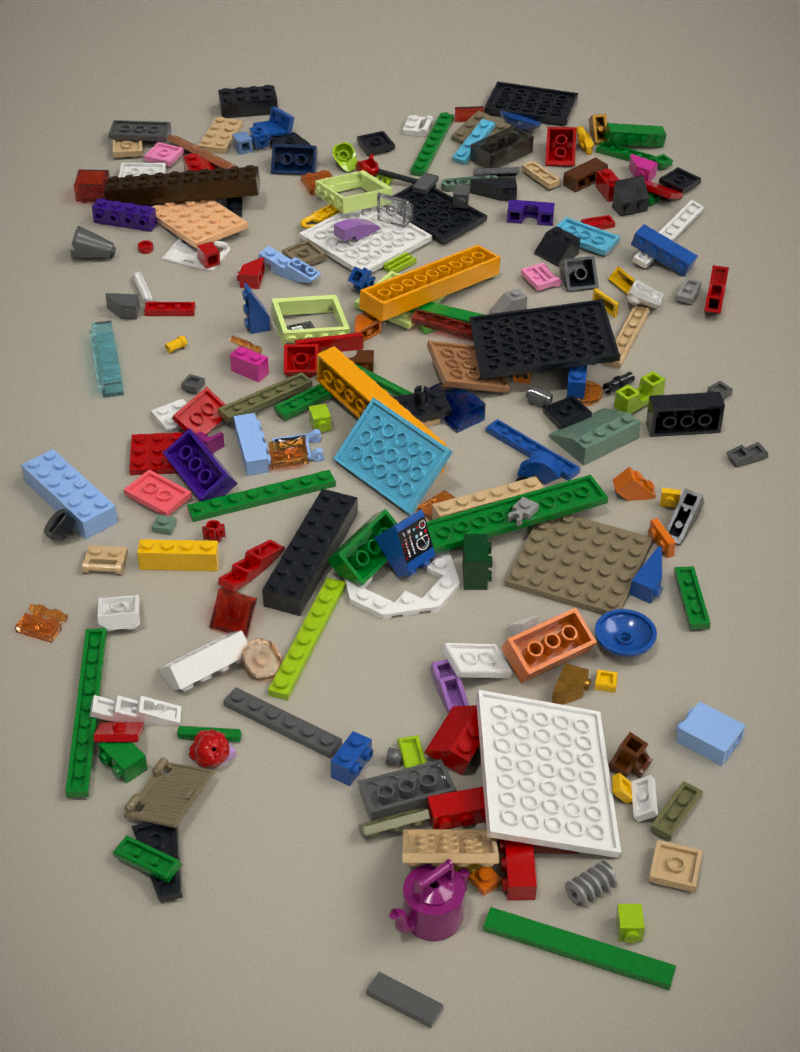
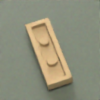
M535 161L521 165L523 172L546 188L553 189L561 185V179Z

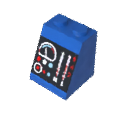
M422 509L375 537L398 578L404 575L410 577L418 572L417 567L424 568L431 563L429 559L436 556Z

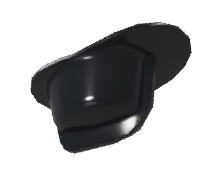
M60 509L49 519L44 528V533L63 540L69 534H75L73 528L76 521L68 513V510Z

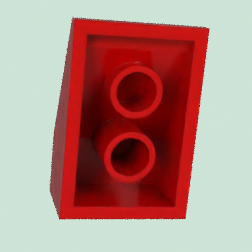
M547 127L545 166H575L576 127Z

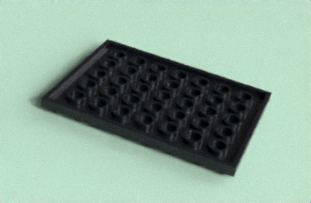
M603 299L469 317L480 379L508 377L510 375H523L532 372L620 361V354Z

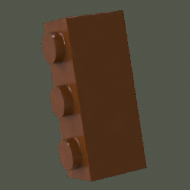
M595 157L564 172L563 186L576 193L596 183L597 171L608 169V164Z

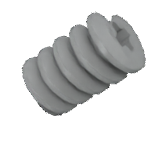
M602 860L601 863L595 864L594 867L589 868L586 872H582L579 876L574 877L572 881H567L565 883V890L569 899L577 905L580 902L581 905L587 906L588 900L594 902L596 896L602 897L603 891L606 893L610 892V886L616 888L618 882L610 864Z

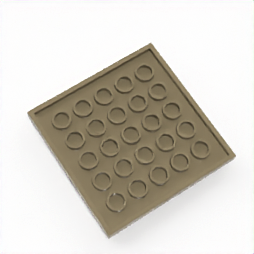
M571 514L535 524L505 580V586L601 615L612 610L623 609L630 594L631 581L641 569L652 545L653 538Z

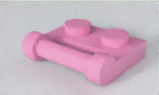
M545 263L521 269V275L537 291L552 286L557 288L562 284V280L556 277Z

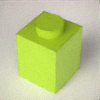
M327 405L309 406V421L312 429H319L320 432L331 431V415Z
M618 904L616 912L618 942H642L645 929L642 904Z

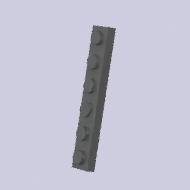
M237 687L223 700L225 707L328 758H331L342 745V738Z

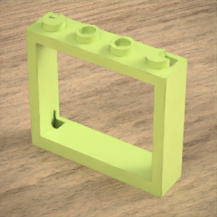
M364 170L315 180V194L342 213L393 203L392 188ZM359 187L368 191L348 197H343L337 193Z
M337 295L271 299V315L283 347L284 344H295V340L350 334V328ZM333 312L339 327L288 330L283 315Z

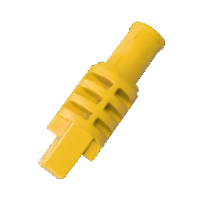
M578 126L576 133L581 149L585 150L587 155L592 154L594 143L589 133L585 131V128Z

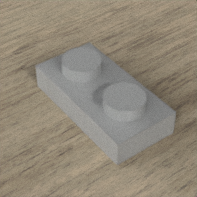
M686 278L676 294L675 300L691 304L700 290L702 282Z

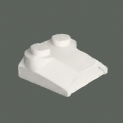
M636 279L627 294L629 303L633 305L642 304L658 309L664 294Z
M139 594L98 598L97 617L99 627L106 628L107 632H112L117 629L133 630L139 626Z

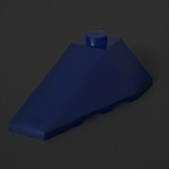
M442 382L429 387V390L442 388L452 409V416L444 417V422L455 433L485 420L486 404L475 394L460 388L444 387Z

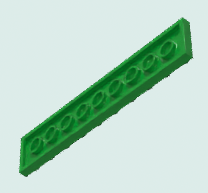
M587 475L427 521L426 523L435 554L463 546V534H487L488 539L607 504L608 496L592 475ZM522 497L538 503L539 510L529 520L523 518L520 526H516V519L508 522V514L512 512V507Z

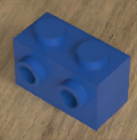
M352 731L330 761L331 778L351 786L366 763L372 758L374 751L372 749V739Z

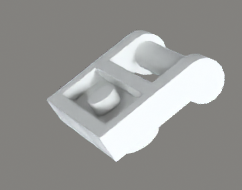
M409 115L402 129V134L426 137L434 118L430 115L426 117Z

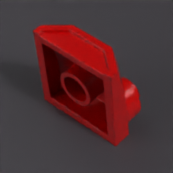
M284 344V375L292 377L302 372L308 378L316 376L317 354L319 353L318 344Z

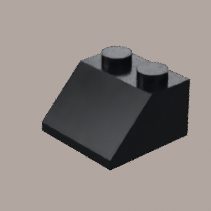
M642 175L615 181L612 208L620 217L648 211L649 195Z
M556 226L545 233L535 250V255L559 267L561 260L574 258L579 255L580 238Z
M595 256L568 258L559 262L560 277L567 292L599 288Z

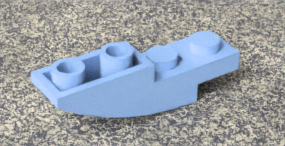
M270 246L259 253L258 258H264L265 262L271 266L270 271L286 279L311 283L321 274V272L300 259L294 257L291 260Z

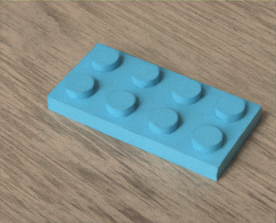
M567 217L556 225L579 237L581 248L595 252L598 255L605 256L620 242V236Z

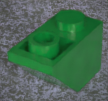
M101 742L98 744L100 753L98 757L101 763L105 766L108 765L115 777L121 778L126 784L148 770L146 755L133 743Z

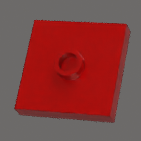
M101 722L94 733V742H138L144 731V722Z

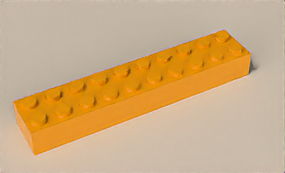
M475 245L360 290L359 308L381 322L498 275L501 257L480 245Z
M335 346L317 354V382L358 419L374 397L446 447L443 440H440L419 419L415 418L409 410L399 404L396 399L390 396L386 390L382 389Z

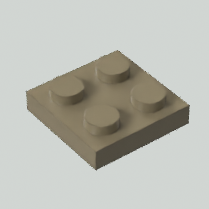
M309 239L282 249L284 256L291 260L296 257L309 266L326 259V253Z

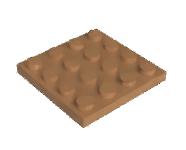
M428 340V351L444 387L492 391L496 393L509 392L510 386L506 377L480 379L474 345Z

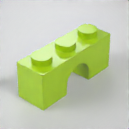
M652 371L641 377L637 389L630 385L624 386L615 393L614 408L617 411L629 412L630 414L648 405L649 396L664 394L666 379Z

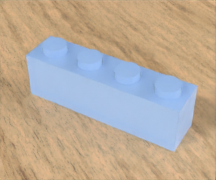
M255 413L233 416L234 430L247 476L269 473L268 465H271L270 454H266L268 453L267 443L264 442V433L260 431V420L256 419Z

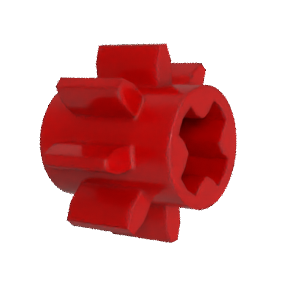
M217 520L208 521L206 526H202L203 539L221 542L222 537H226L224 523L220 524Z

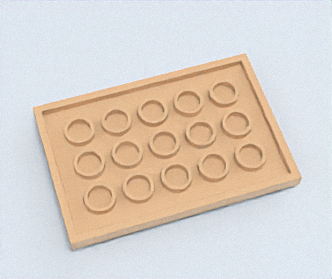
M213 199L163 203L153 206L156 208L157 222L195 249H197V245L211 241L215 242L249 228L247 221Z

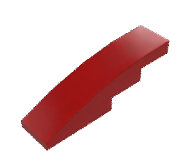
M268 540L246 551L244 559L232 564L231 572L218 578V585L232 593L268 568L283 553L285 547L272 540Z

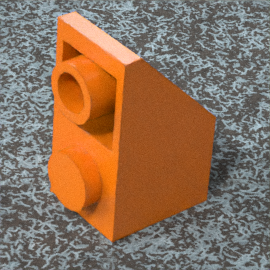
M630 467L612 479L615 491L627 501L656 498L654 484L650 480L644 479L639 471H634Z

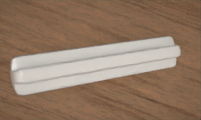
M134 273V281L144 303L152 302V295L142 273Z

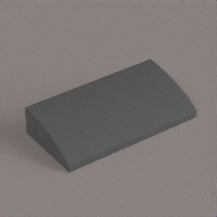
M442 759L358 781L359 791L370 821L420 807L427 809V796L457 791Z

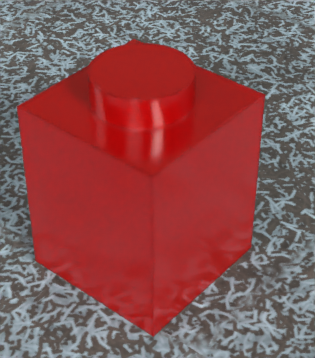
M212 241L197 245L198 260L205 268L220 265V251Z

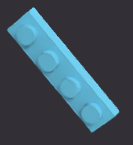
M482 119L452 156L453 161L466 165L496 127L495 122Z

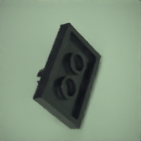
M422 385L415 387L413 394L393 397L420 421L452 416V409L442 388L429 390L428 387L424 386L422 392Z

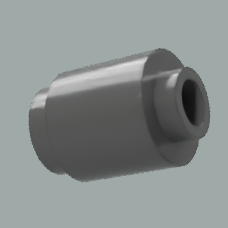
M534 385L528 389L526 397L528 402L544 407L551 404L553 394L546 389Z

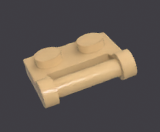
M89 545L85 560L82 562V572H115V574L122 575L128 555L127 547Z

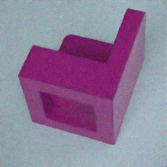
M201 431L196 433L213 453L225 447L224 434L222 432L208 437Z

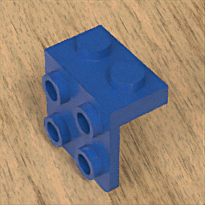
M271 107L269 121L253 123V127L264 125L266 131H269L271 138L279 135L284 136L292 133L295 117L277 107Z

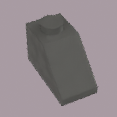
M105 294L107 309L120 319L138 318L140 311L139 294Z

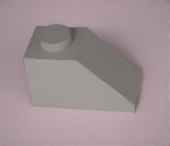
M520 288L507 291L491 307L489 313L524 310L527 308V296Z

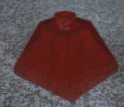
M219 588L209 628L227 633L242 630L245 638H248L257 598L237 591Z

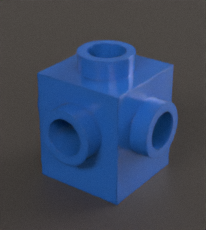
M264 125L249 128L250 137L255 149H263L270 146L269 140H271L269 131H266Z
M355 266L347 281L354 284L353 288L360 291L374 285L376 277L371 275L372 271L363 267V269Z

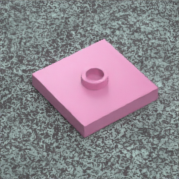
M158 142L144 155V161L166 163V166L171 167L184 153V148Z

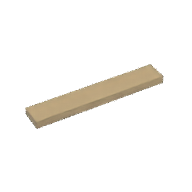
M639 305L633 306L615 339L620 354V361L604 363V365L621 368L650 313V308Z

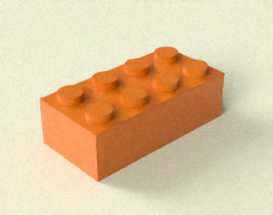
M575 607L508 638L501 649L520 682L524 683L589 652L597 641Z

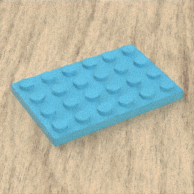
M373 397L333 459L412 515L453 451Z

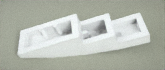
M94 695L89 717L112 722H144V725L176 726L180 724L181 706L140 696L137 701L119 695L115 700Z

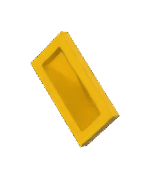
M619 266L608 278L626 294H628L635 281L631 275Z
M595 288L592 300L603 299L607 313L616 318L619 303Z

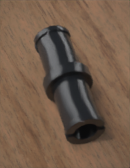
M632 372L616 376L612 381L603 384V391L609 388L605 393L610 394L615 390H619L625 385L634 382L635 376L628 377L633 374Z

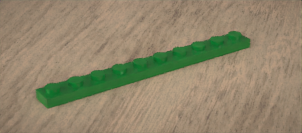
M106 628L86 629L65 790L66 798L89 797L95 747L94 733L97 730L98 718L89 716L94 695L100 696L107 640Z

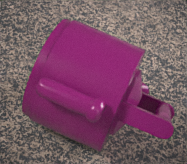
M450 859L445 860L440 866L425 864L412 870L403 884V909L393 908L389 913V917L395 919L397 931L404 934L411 932L416 937L426 941H440L452 936L459 929L463 921L464 897L467 891L469 870L463 867L457 873Z

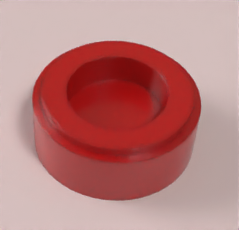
M144 240L138 243V251L140 253L149 254L153 252L154 245L151 241Z

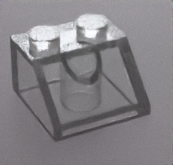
M378 192L377 221L406 228L413 220V205L406 199Z

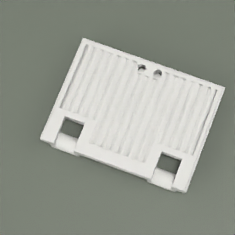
M180 237L161 258L164 261L211 272L217 267L205 268L198 260L197 249L190 244L182 243L184 240ZM217 240L213 244L217 249L219 247L223 248V251L220 252L221 262L231 248L228 247L227 242Z

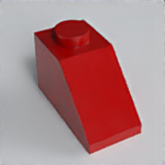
M263 257L242 265L241 270L237 273V281L240 282V288H244V283H247L251 289L260 288L265 273V260Z

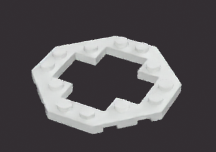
M450 551L435 554L436 556L431 558L433 561L428 565L427 573L440 579L423 598L405 591L395 602H392L365 589L372 581V577L362 586L343 578L344 582H346L350 604L383 620L402 614L405 617L419 615V612L423 611L439 612L460 588V581Z

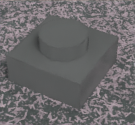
M189 374L181 383V387L183 390L198 393L205 385V378Z
M722 381L709 386L707 392H720L723 399L732 395L733 391L731 387Z

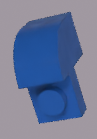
M533 451L529 460H524L520 464L517 476L530 477L536 474L544 484L560 478L563 466L552 454L545 451Z

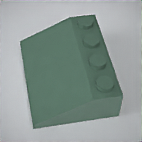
M602 408L592 413L590 418L550 433L549 438L584 466L638 439L640 421L629 412Z

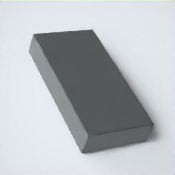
M425 172L412 186V191L426 195L439 181V176Z

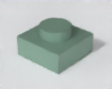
M158 514L152 525V532L171 535L177 524V518Z

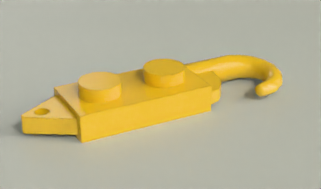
M329 204L302 219L300 225L308 229L315 224L307 225V223L311 221L322 222L341 211Z

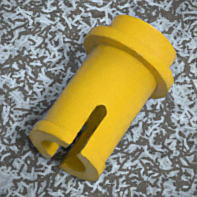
M179 335L176 339L165 343V348L168 353H172L181 347L185 348L188 342L185 336Z

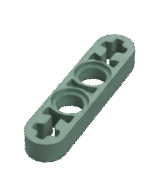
M481 175L446 178L441 181V190L454 192L455 184L470 186L471 179L498 178V176Z

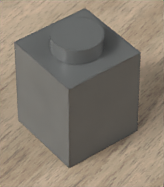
M455 184L453 207L468 209L470 186Z

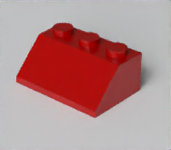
M477 705L453 706L424 752L435 760L442 759L445 766L460 775H463L480 746Z

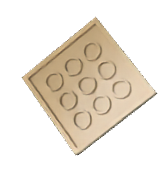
M403 829L402 863H407L409 866H420L422 863L440 866L445 860L450 859L456 866L460 867L469 866V863H479L480 866L490 867L493 866V863L499 864V852L496 838L487 837V829Z

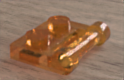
M305 436L299 437L300 439L276 443L270 441L272 469L309 464Z

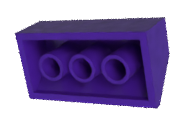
M190 428L163 452L200 501L225 496L238 484L201 437Z

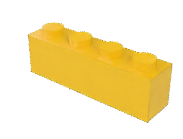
M140 539L137 551L139 570L218 571V541Z

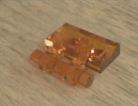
M30 604L29 611L33 612V615L25 613L16 624L15 630L17 633L52 643L62 630L61 623L58 622H66L68 614L62 613L58 609H48L42 604ZM43 616H47V617H50V618H49V620H47V619H44V618H42V617H43Z

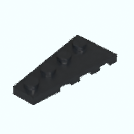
M153 823L131 826L136 840L181 861L178 825L176 828ZM181 868L169 883L150 875L160 903L183 898Z

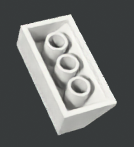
M242 630L227 633L158 668V671L173 690H182L184 692L193 688L194 682L200 680V683L212 678V673L216 671L222 673L230 668L229 665L233 662L236 664L241 663L244 648L249 644Z

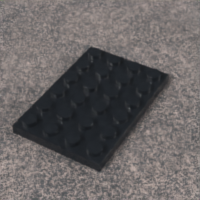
M497 81L484 107V113L500 115V111H506L544 123L567 125L577 102L578 93Z
M413 185L394 194L392 196L393 203L380 205L429 233L433 239L444 245L487 221L486 214L469 205L468 209L454 208L453 197L435 187H432L424 195L413 192Z

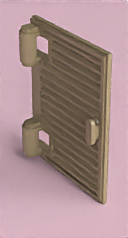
M164 757L161 758L152 769L153 776L141 792L134 794L125 805L124 818L176 828L215 771L168 762ZM163 769L171 770V772L168 775H163L161 773ZM136 805L144 807L141 812L134 811Z

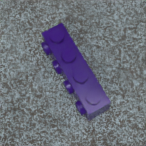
M97 199L92 206L94 223L152 232L157 225L156 208L105 199Z

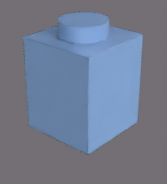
M246 131L232 134L233 147L239 155L253 152L252 139Z

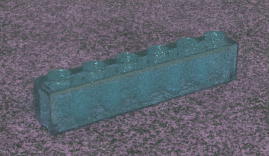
M112 321L91 323L92 330H89L98 392L102 391L103 398L123 396V384Z

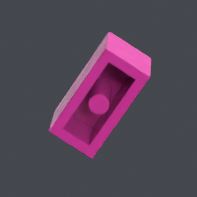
M239 346L230 354L232 372L260 382L269 374L267 356Z

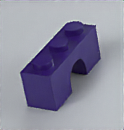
M509 199L507 223L522 224L523 219L534 218L538 221L537 225L553 226L555 203Z

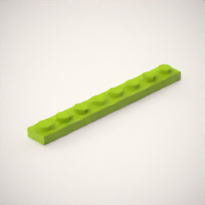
M327 577L268 689V696L289 700L346 588V582Z

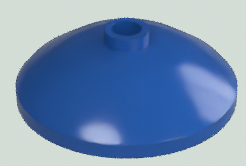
M500 111L504 121L512 125L513 129L519 132L522 129L532 130L541 126L539 121L510 112Z
M616 609L603 614L597 620L595 637L601 647L608 652L618 656L633 657L648 652L654 646L657 630L654 623L644 614L629 609Z

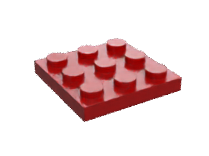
M185 432L132 434L130 476L143 475L148 470L157 474H178L163 452Z

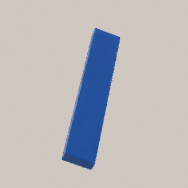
M498 419L486 427V433L530 458L533 451H545L552 454L563 466L560 477L567 481H570L580 473L581 468Z

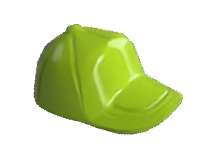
M348 142L334 145L332 154L336 163L346 172L355 170L357 157L353 146Z

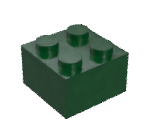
M463 534L462 567L464 590H487L488 582L492 581V571L489 570L493 564L492 556H489L492 551L491 542H488L487 534Z

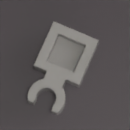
M522 497L512 507V512L508 514V522L516 519V526H520L523 518L529 520L539 510V504Z

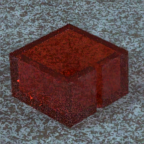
M79 169L74 183L76 201L96 202L97 199H105L104 188L108 178H110L109 170Z

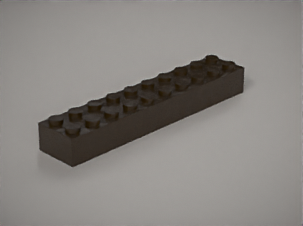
M254 165L240 168L233 166L228 169L219 167L215 170L173 171L166 174L159 172L154 175L112 176L106 182L104 196L105 200L128 204L133 203L135 205L259 195L261 182L258 166Z

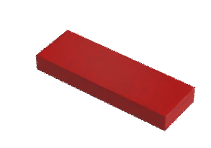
M146 302L144 315L194 316L196 305L195 302Z

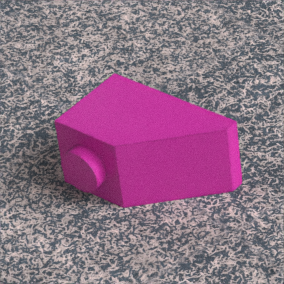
M631 154L629 169L633 177L642 175L645 180L651 181L656 176L658 163Z

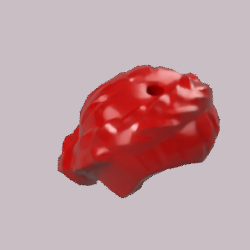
M213 729L209 731L201 730L195 736L194 743L189 748V757L200 767H217L225 762L229 756V742L220 731Z

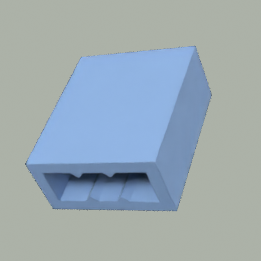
M699 702L695 708H690L685 721H680L677 725L676 732L678 734L676 742L723 766L743 739L746 725Z

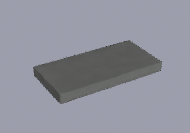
M113 120L108 137L111 140L167 141L171 122Z

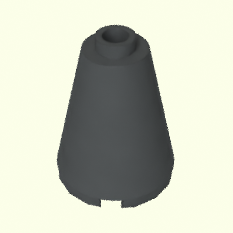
M77 226L78 229L75 230L72 241L74 251L71 250V257L111 259V256H115L116 247H114L113 242L81 226Z

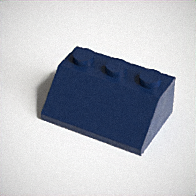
M272 144L271 174L315 176L318 163L317 146Z

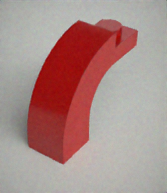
M712 266L704 312L721 314L729 267Z

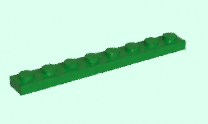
M448 112L439 114L410 169V175L422 176L425 172L427 173L454 121V114H449Z
M326 470L187 505V510L192 522H197L336 487V481L331 471Z

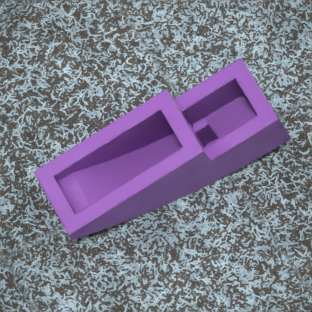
M347 219L334 224V235L344 242L351 238L357 241L379 230L380 227L366 219Z
M448 659L433 662L430 671L447 713L450 712L453 706H469L461 678L457 677Z

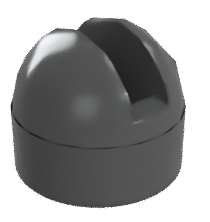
M389 747L385 764L391 766L399 764L402 760L401 752Z

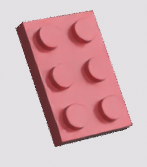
M151 470L145 472L124 489L125 496L166 516L172 514L192 497L191 491Z

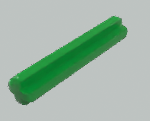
M179 726L177 736L180 739H195L199 731L213 729L224 734L230 742H240L242 732L240 729Z

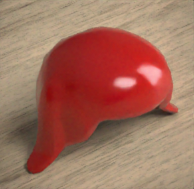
M370 154L369 159L357 161L355 165L356 172L364 170L374 177L378 175V170L380 169L378 163L374 160V154Z

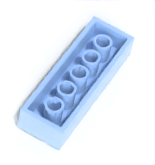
M54 449L21 464L24 481L56 512L60 509L68 510V513L76 521L74 529L85 539L118 523L116 506Z

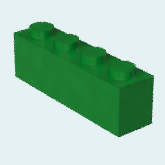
M607 123L604 137L608 145L663 148L666 133L663 126Z

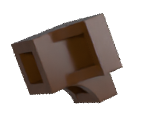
M629 732L609 762V769L615 773H621L626 778L630 773L641 778L653 761L646 751L648 743Z

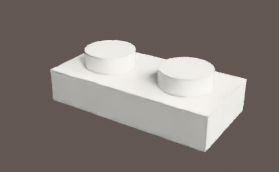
M649 775L631 781L635 820L640 822L658 816L656 784L653 776Z

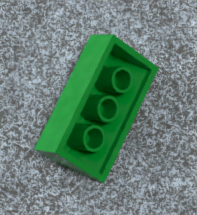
M387 509L374 514L327 561L339 576L360 586L364 585L388 561L375 537L397 524V522Z

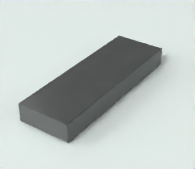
M378 972L366 990L368 996L429 1028H432L443 1010L442 1003L381 972Z

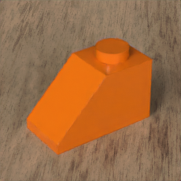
M363 312L355 318V333L362 332L364 342L382 332V322L372 315Z

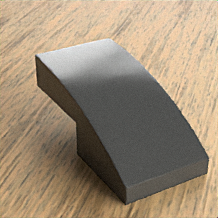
M759 442L746 448L740 445L726 452L727 456L736 466L748 465L768 458V452Z

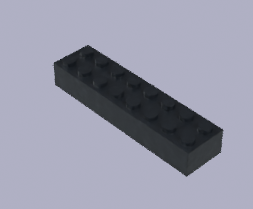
M326 489L320 491L262 589L264 607L301 616L330 565L327 559L340 547L358 515V497Z

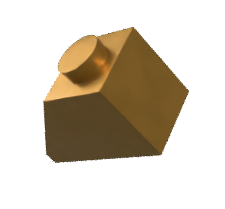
M606 114L592 115L588 121L590 135L594 143L606 142L604 137L607 126Z
M565 663L553 691L552 703L564 705L581 699L584 691H588L591 685V679L588 678L589 669Z

